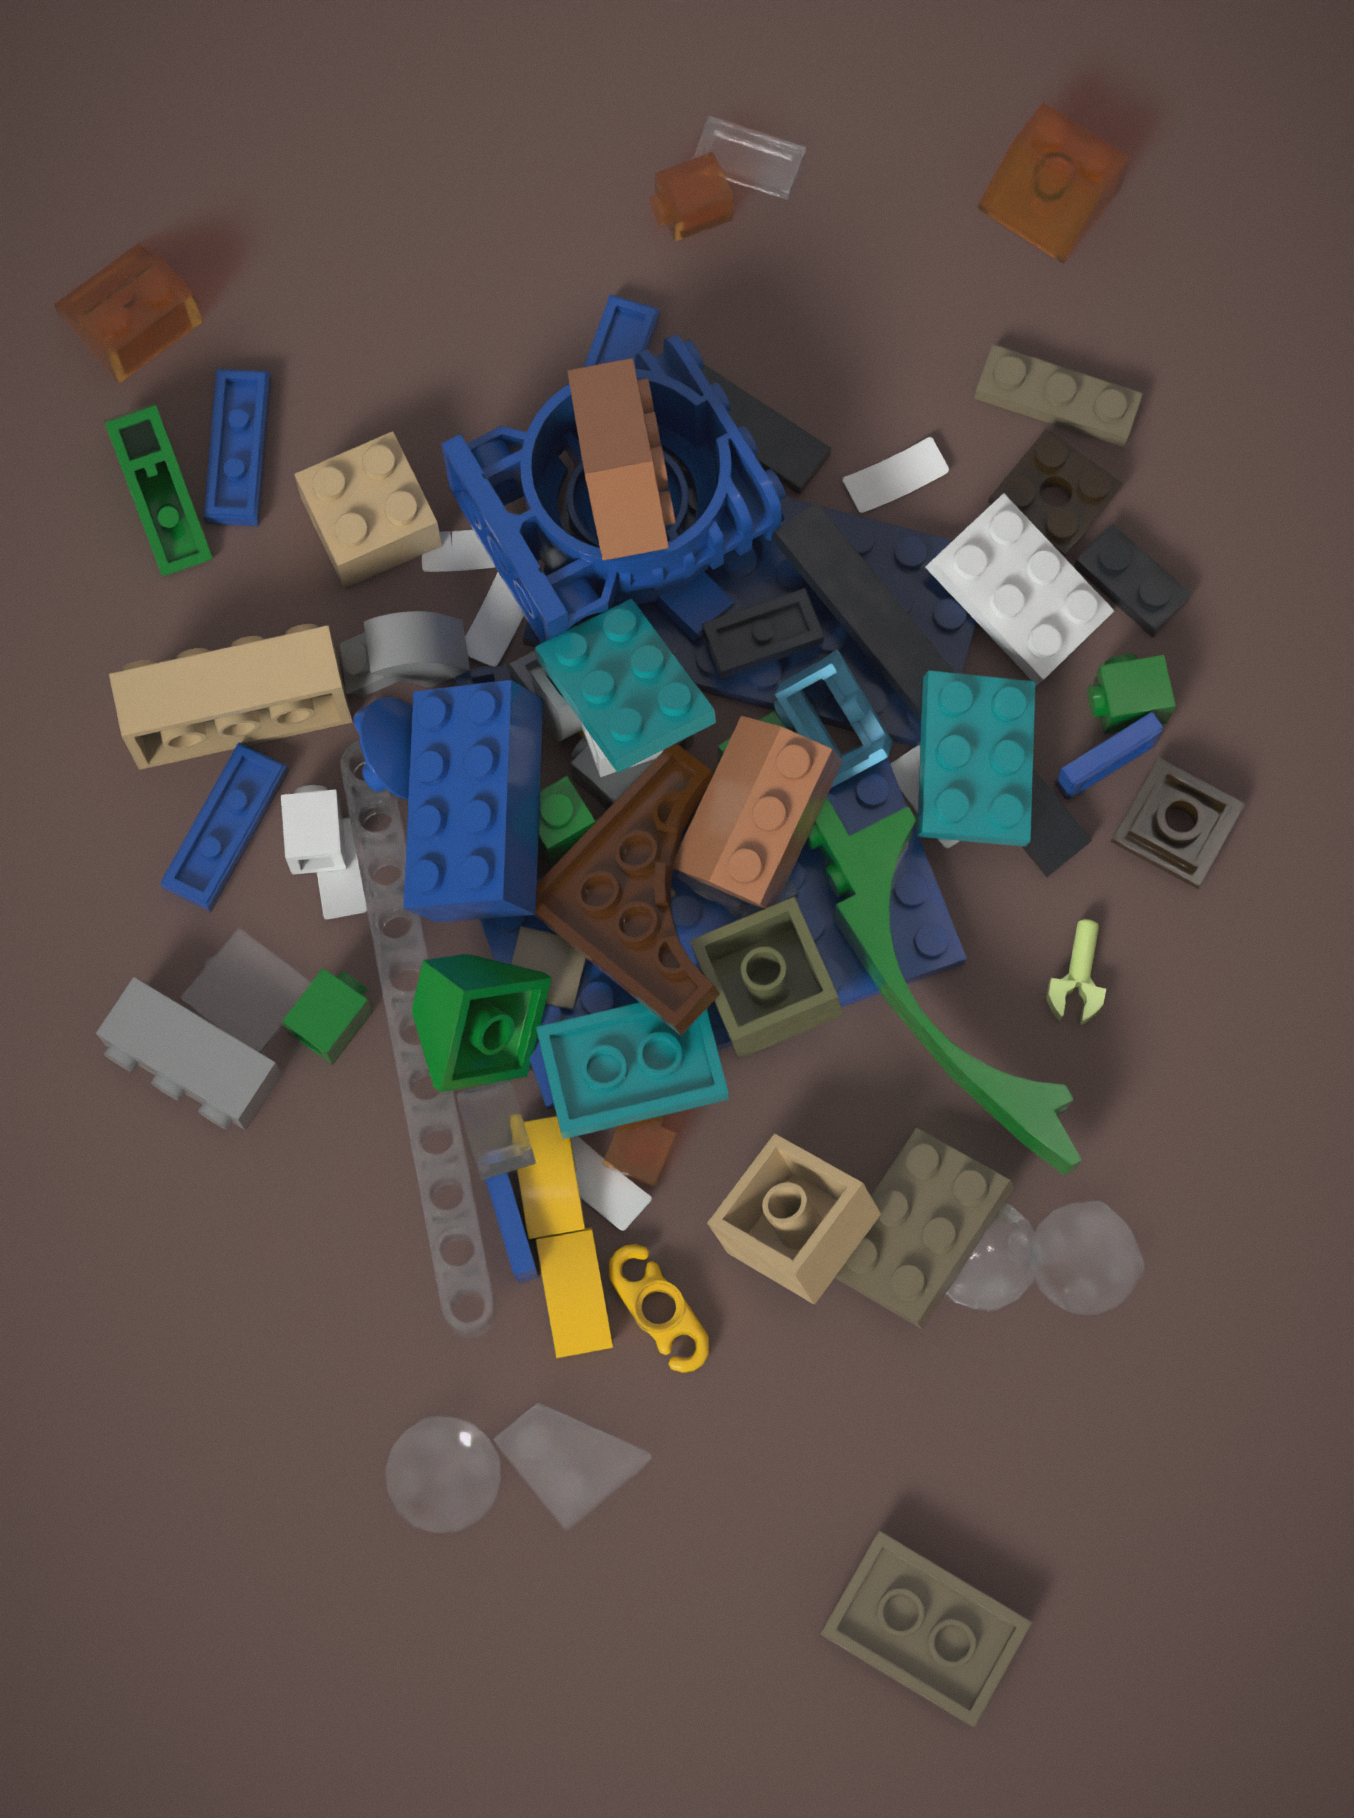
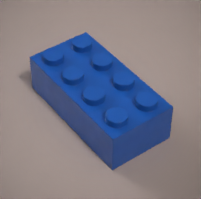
M513 680L413 691L403 909L436 923L535 915L543 698Z

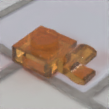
M669 1114L618 1126L602 1163L603 1166L656 1188L677 1137L676 1132L663 1127Z

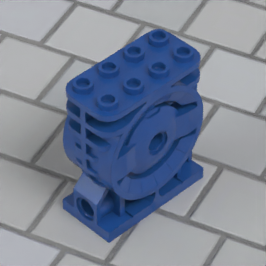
M673 334L664 339L663 353L654 357L648 349H644L635 355L637 380L645 378L649 380L660 446L664 450L663 457L669 489L659 490L658 492L670 491L676 523L665 526L668 549L602 561L598 536L584 523L585 520L593 515L584 473L570 384L559 390L542 406L527 432L500 426L467 444L461 434L441 444L449 490L540 643L615 607V604H621L631 598L636 604L657 601L658 595L667 594L689 584L709 567L714 570L724 564V554L735 550L741 556L752 550V540L756 537L763 535L766 540H772L771 536L781 527V522L784 521L780 501L786 498V494L778 476L772 469L764 471L755 457L758 455V449L751 433L744 425L737 428L728 414L731 411V407L725 392L717 382L710 384L701 371L704 368L701 355L690 339L682 341L679 336ZM564 451L567 452L576 467L567 487L568 517L574 531L582 541L565 532L559 517L558 499L560 489L568 474L567 467L559 458ZM668 454L678 460L689 473L698 498V508L693 526L681 535L679 534L685 525L688 515V487L681 468ZM524 497V513L516 515L507 512L504 506ZM542 560L551 574L546 576L544 572L541 573V567L537 561Z

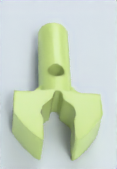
M1082 919L1077 923L1068 974L1062 979L1051 978L1048 984L1046 1000L1058 1021H1061L1064 1015L1065 996L1071 994L1075 987H1078V993L1084 1001L1079 1025H1083L1092 1019L1104 1005L1106 988L1096 987L1090 977L1099 931L1098 923L1090 919Z

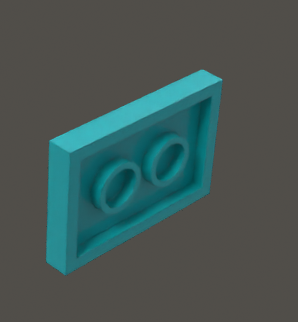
M632 598L535 646L538 662L617 773L716 723L715 711L712 705Z
M929 670L923 676L917 837L1022 847L1031 842L1035 681Z
M640 1002L536 1027L562 1139L729 1100V1092L707 1009L681 1036Z

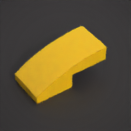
M557 1116L512 1123L513 1145L528 1238L533 1239L584 1230L586 1226L576 1175L571 1138L562 1139Z
M592 1227L536 1238L556 1358L613 1348Z

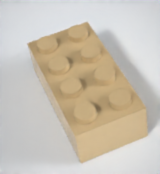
M302 624L287 630L286 635L264 639L260 636L243 637L234 641L231 647L214 651H209L205 648L189 649L178 654L177 659L160 663L150 660L135 661L125 665L122 671L110 673L109 677L121 736L139 770L235 749L238 742L249 746L352 723L340 663L329 626L318 627L314 624Z

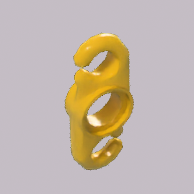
M638 1244L622 1246L614 1252L609 1260V1280L639 1327L655 1339L661 1354H670L674 1340L680 1335H689L694 1339L696 1350L693 1355L688 1358L673 1356L670 1358L668 1365L671 1370L681 1373L695 1371L704 1365L709 1356V1336L683 1298L679 1289L662 1276L658 1263L654 1261L648 1262L644 1276L638 1281H629L624 1277L622 1267L625 1261L631 1258L646 1260L650 1252L647 1247ZM655 1292L668 1294L676 1305L674 1316L663 1324L650 1322L642 1312L644 1300Z

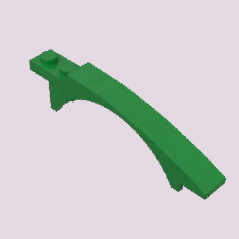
M826 797L806 843L811 850L817 847L821 850L828 863V866L823 868L824 874L834 894L838 898L843 895L847 897V899L836 904L833 919L882 996L949 1077L1024 1146L1064 1176L1075 1171L1082 1160L1057 1117L1067 1111L1066 1105L1074 1100L1066 1085L1036 1082L1016 1077L994 1069L973 1058L937 1029L922 1011L904 980L893 948L890 931L889 902L895 869L913 835L912 829L917 821L909 806L849 836L831 802Z

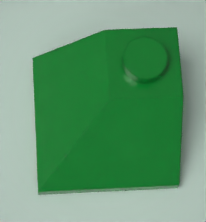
M471 954L423 960L411 1012L433 1087L439 1092H446L528 1077L531 1065L529 1057L534 1052L538 1036L536 1027L541 1024L552 977L545 972Z

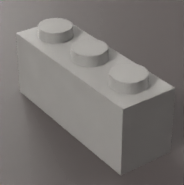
M135 977L132 978L96 1032L105 1046L108 1047L104 1052L108 1059L130 1072H133L138 1065L155 1076L151 1084L175 1100L179 1101L185 1093L202 1104L198 1110L202 1116L223 1129H227L232 1122L246 1131L282 1075L276 1062Z

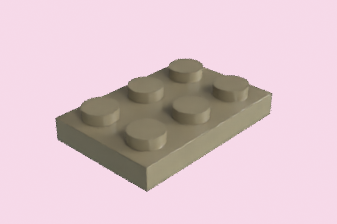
M916 1127L871 1195L881 1213L880 1217L835 1278L913 1325L923 1329L1013 1191L1014 1186L1011 1180Z
M878 1531L819 1635L971 1727H975L1032 1622L898 1541Z

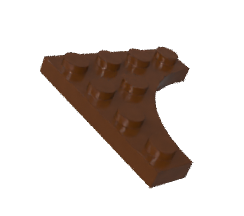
M676 743L666 748L536 884V910L534 916L681 1036L720 993L715 985L689 959L677 933L672 913L671 879L676 851L683 831L692 813L702 800L714 775L710 768Z

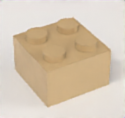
M393 431L294 474L303 504L344 589L417 558L424 553L442 547L438 522Z
M774 1133L707 1224L729 1255L815 1305L880 1217L881 1213L863 1182Z

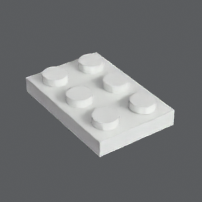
M1004 493L925 567L1032 681H1035V685L1043 681L1114 612L1111 606Z

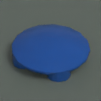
M394 697L377 698L371 704L358 710L354 715V726L360 735V746L366 761L362 770L363 777L373 791L383 792L388 790L391 794L408 801L413 707Z

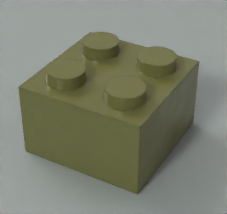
M795 896L690 940L702 974L715 985L720 993L714 1002L738 1059L843 1016L838 994Z

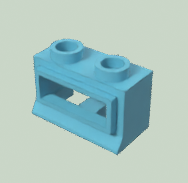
M838 649L824 659L780 683L775 693L778 700L774 702V706L783 725L788 730L795 728L798 734L832 748L843 761L831 788L888 758L893 741ZM821 678L825 680L862 744L843 754L840 753L802 690Z

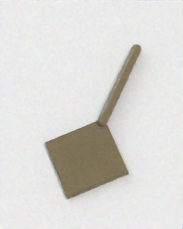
M671 888V899H672V898L675 896V894H676V892H675V890H674L673 888ZM520 926L511 964L548 974L552 979L546 1005L574 1010L586 957L558 934Z

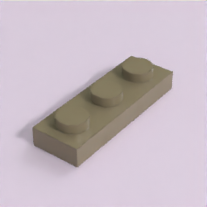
M992 344L975 391L974 399L1125 448L1143 393Z

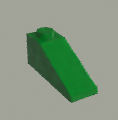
M153 402L104 419L106 429L162 577L213 559L156 403Z

